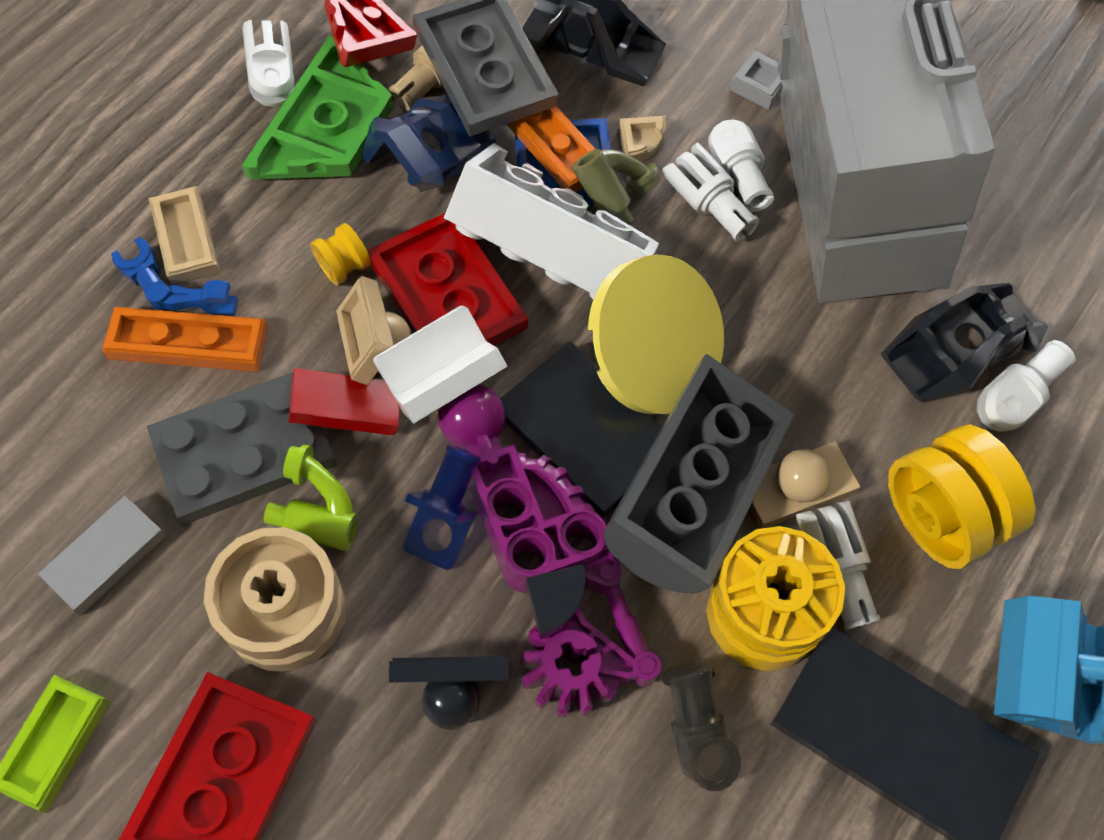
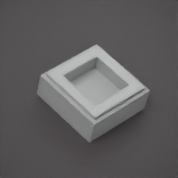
M754 50L732 78L730 90L769 110L781 94L783 82L780 80L778 62Z

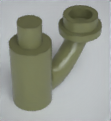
M596 149L586 153L572 165L574 174L598 211H607L628 225L634 220L627 208L631 199L613 170L628 175L625 179V184L629 189H633L637 195L652 190L660 182V177L658 176L659 168L656 163L643 164L617 150Z

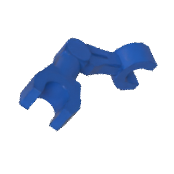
M139 237L134 240L140 249V253L133 260H124L118 250L111 253L112 261L120 273L136 286L140 285L146 298L155 310L176 311L187 308H201L211 315L235 316L239 299L237 296L229 295L231 287L229 282L211 280L203 285V289L184 288L177 285L166 286L157 275L160 271L155 252L143 238Z

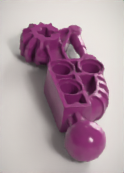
M478 384L440 407L437 417L442 433L451 444L468 450L471 459L467 460V483L507 584L518 592L528 593L525 584L527 577L583 564L585 569V587L605 594L616 620L615 628L625 651L586 621L580 607H578L574 616L560 631L547 638L540 639L536 625L529 631V642L535 650L523 651L520 664L532 669V671L523 676L522 684L525 689L543 686L536 698L535 704L539 708H543L554 697L559 700L557 715L559 717H566L571 701H575L581 714L587 715L593 709L591 696L599 701L609 702L615 695L619 684L627 685L634 682L636 685L643 687L651 685L661 672V661L656 654L650 652L636 617L631 615L619 586L622 577L621 566L605 543L604 530L607 525L595 513L591 504L583 502L586 496L582 487L573 486L569 481L570 473L564 467L555 468L552 466V459L546 455H542L539 459H527L525 453H517L514 445L501 449L497 437L503 430L506 416L502 401L491 388ZM509 503L519 507L523 513L517 518L507 519L498 515L495 509L502 504ZM572 535H584L592 541L594 548L589 551H578L572 548L566 539ZM530 552L540 557L543 564L537 569L526 570L519 567L515 563L514 558L520 553ZM562 656H567L571 663H581L577 676H572L568 668L558 670Z

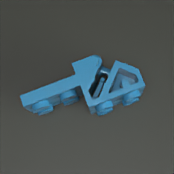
M1024 596L1004 600L994 715L1084 743L1104 744V626L1096 627L1087 624V615H1084L1081 601L1037 596Z

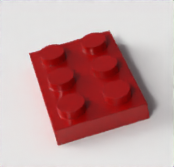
M445 213L367 250L373 270L413 333L459 306H465L469 309L486 342L493 346L528 329V317L473 238L460 233L456 229V224L444 219Z
M207 672L119 840H260L317 720L310 714Z

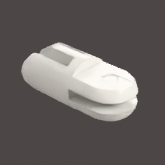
M252 20L244 22L242 29L249 90L253 98L262 105L270 107L283 105L294 88L288 25L286 22L280 21V45L273 42L271 20H261L262 44L255 46Z

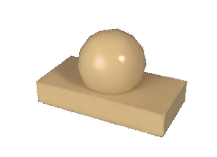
M361 276L345 297L336 313L351 380L368 385L378 372L373 362L374 357L410 336L411 329L399 315L385 312L378 282Z
M835 441L814 450H794L783 457L781 462L769 466L749 509L759 529L769 528L795 518L796 514L813 511L857 494L861 487Z

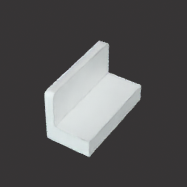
M465 306L455 308L376 355L373 359L376 368L401 410L413 424L507 367L498 348L486 342L469 309Z

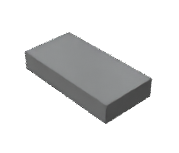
M124 495L37 575L81 616L161 542L166 535Z

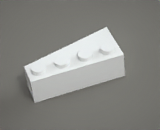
M495 143L465 163L444 219L456 224V229L463 235L478 240L484 238L500 246L501 252L510 259L519 262L529 261L545 269L546 275L552 280L565 285L573 283L590 292L589 295L592 299H594L601 283L616 267L633 259L654 255L659 245L655 240L607 211L599 210L593 215L586 210L588 204L583 197L571 189H551L547 187L541 179L543 173L528 163L523 164L521 168L506 162L505 157L508 151Z

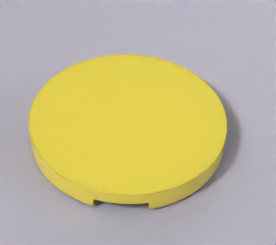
M649 255L621 264L601 283L593 299L588 320V331H593L594 350L600 367L597 370V374L600 380L615 399L634 411L644 414H670L702 357L708 354L719 363L722 362L724 326L721 311L713 291L705 279L692 266L678 258L667 255Z

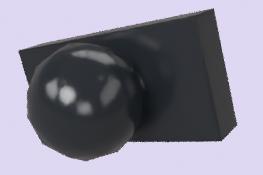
M507 656L393 658L392 661H389V683L428 682L422 696L424 713L430 722L439 728L449 730L464 727L477 714L480 694L478 686L474 681H510V659H507Z

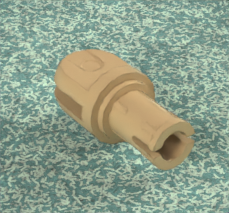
M423 46L413 53L414 66L396 84L388 89L392 94L394 103L398 102L402 97L403 102L399 105V108L405 112H408L415 102L422 98L432 87L444 89Z

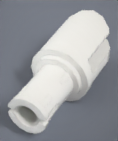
M698 142L692 146L691 153L684 152L677 157V167L675 164L669 163L662 169L661 173L664 178L699 215L712 214L732 235L736 242L745 239V235L742 233L743 230L750 235L759 225V218L753 215L733 194L734 179Z
M850 501L837 503L835 507L825 506L817 508L814 514L811 511L796 514L800 531H804L824 544L840 566L845 584V595L841 612L845 631L881 620L880 615L877 614L863 574L864 571L868 570L866 565L870 564L871 560Z

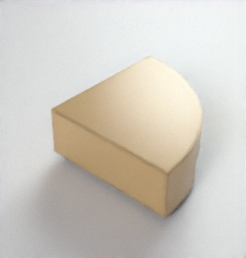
M666 115L620 119L619 134L622 152L640 162L653 156L660 148L664 139Z

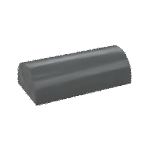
M705 354L697 364L604 530L605 543L612 555L633 574L666 590L678 593H699L711 587L795 414L717 360Z

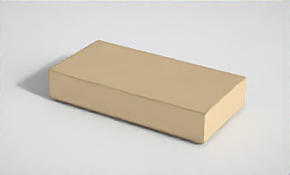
M197 186L149 198L165 271L170 284L178 285L221 273Z

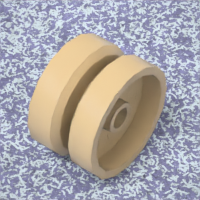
M286 527L260 528L236 538L217 555L206 576L203 603L211 626L247 664L265 671H295L318 661L335 644L345 623L346 597L326 552L308 535Z

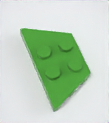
M329 35L242 164L245 176L252 180L352 176L363 158L371 122L375 117L387 119L394 108L392 94L379 81L371 79L368 70L362 64L345 68L340 63L334 38Z

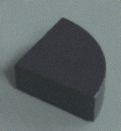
M583 564L526 578L525 584L540 639L547 638L560 631L576 613L585 589V569Z

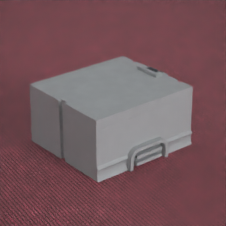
M788 0L785 24L780 26L782 42L778 70L780 80L783 82L780 108L818 302L826 303L910 291L924 292L936 288L949 289L968 232L967 221L972 220L995 151V145L975 79L976 67L975 65L969 66L951 0Z

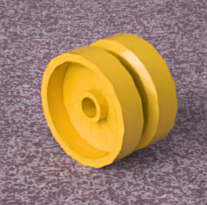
M972 424L961 425L935 438L929 447L917 448L895 460L889 468L888 487L893 505L904 527L915 542L933 560L947 568L962 569L987 554L993 548V545H1004L1024 533L1034 523L1036 506L1033 492L1021 465L1002 442L987 430Z

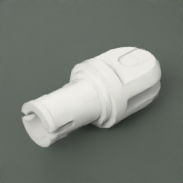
M733 119L722 121L716 125L708 137L711 156L734 179L735 186L747 209L750 212L762 211L773 202L774 196L761 172L765 156L751 129L744 122Z
M1053 340L1046 343L1044 348L1026 365L1011 364L982 390L977 398V413L981 422L989 429L1001 432L1015 430L1024 425L1048 403L1050 398L1048 387L1075 364L1076 358L1073 351L1063 342Z

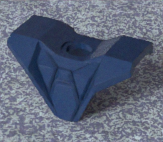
M448 95L419 98L408 113L400 117L397 116L391 120L375 117L369 126L362 157L367 164H370L392 151L408 172L407 181L409 184L423 192L444 186V180L460 175L465 163L495 143L496 136L490 129L469 137ZM422 131L429 132L436 138L440 145V152L431 149L425 143Z

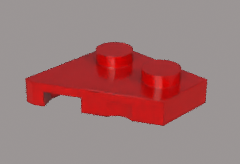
M325 0L324 7L340 63L345 68L414 50L417 34L383 1Z

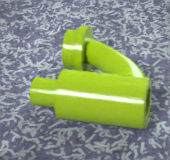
M311 445L291 446L286 454L283 465L284 478L292 479L293 484L303 486L308 479L324 497L327 507L292 499L287 506L269 502L264 513V523L292 529L308 535L318 545L348 552L356 536L358 514L353 513L352 503L347 492L339 481L314 459V450Z

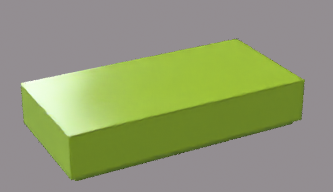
M53 675L0 763V793L40 812L47 813L111 702L100 695Z

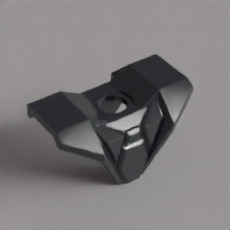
M536 0L534 10L522 27L532 47L536 49H553L564 54H569L571 51L572 55L580 58L587 57L585 60L588 63L605 68L607 75L643 87L666 46V43L645 25L622 0Z
M1009 282L981 286L972 285L915 316L881 352V355L911 394L923 403L970 391L979 376L986 372L987 367H993L1003 359L1006 360L1017 354L1022 349L1036 353L1048 326L1037 321L1013 294V288ZM960 327H971L979 332L983 343L977 349H966L956 341L955 330Z

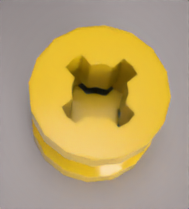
M347 223L336 227L334 235L328 239L317 238L310 243L311 251L328 279L336 286L346 281L348 273L355 269L363 271L372 264L363 242Z

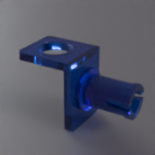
M448 444L446 447L447 451L431 489H424L421 492H408L404 500L418 507V510L403 543V549L445 570H450L454 567L476 516L475 512L466 509V506L461 502L476 466L481 461L480 456L452 444ZM432 519L443 520L451 528V542L442 551L431 550L423 541V529Z

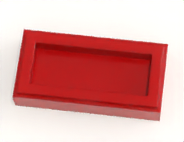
M294 368L291 379L288 423L395 436L399 427V405L384 380L372 379L366 385L351 380L350 375Z

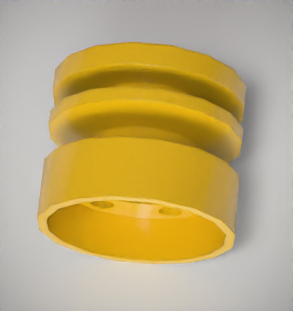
M782 526L756 529L735 543L723 560L718 575L710 589L706 613L712 636L725 654L745 667L766 672L792 667L809 656L817 644L831 630L842 612L845 584L840 566L824 544L804 531ZM771 583L778 584L781 594L789 595L786 600L779 599L777 589L769 588Z

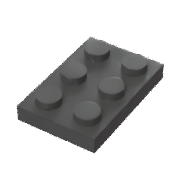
M458 0L413 15L414 30L469 137L557 106L559 94L507 0Z
M293 372L147 426L176 517L182 526L293 483L292 479L284 478L283 476L285 457L291 446L311 445L314 450V459L324 468L330 469L337 466L322 427L288 423Z

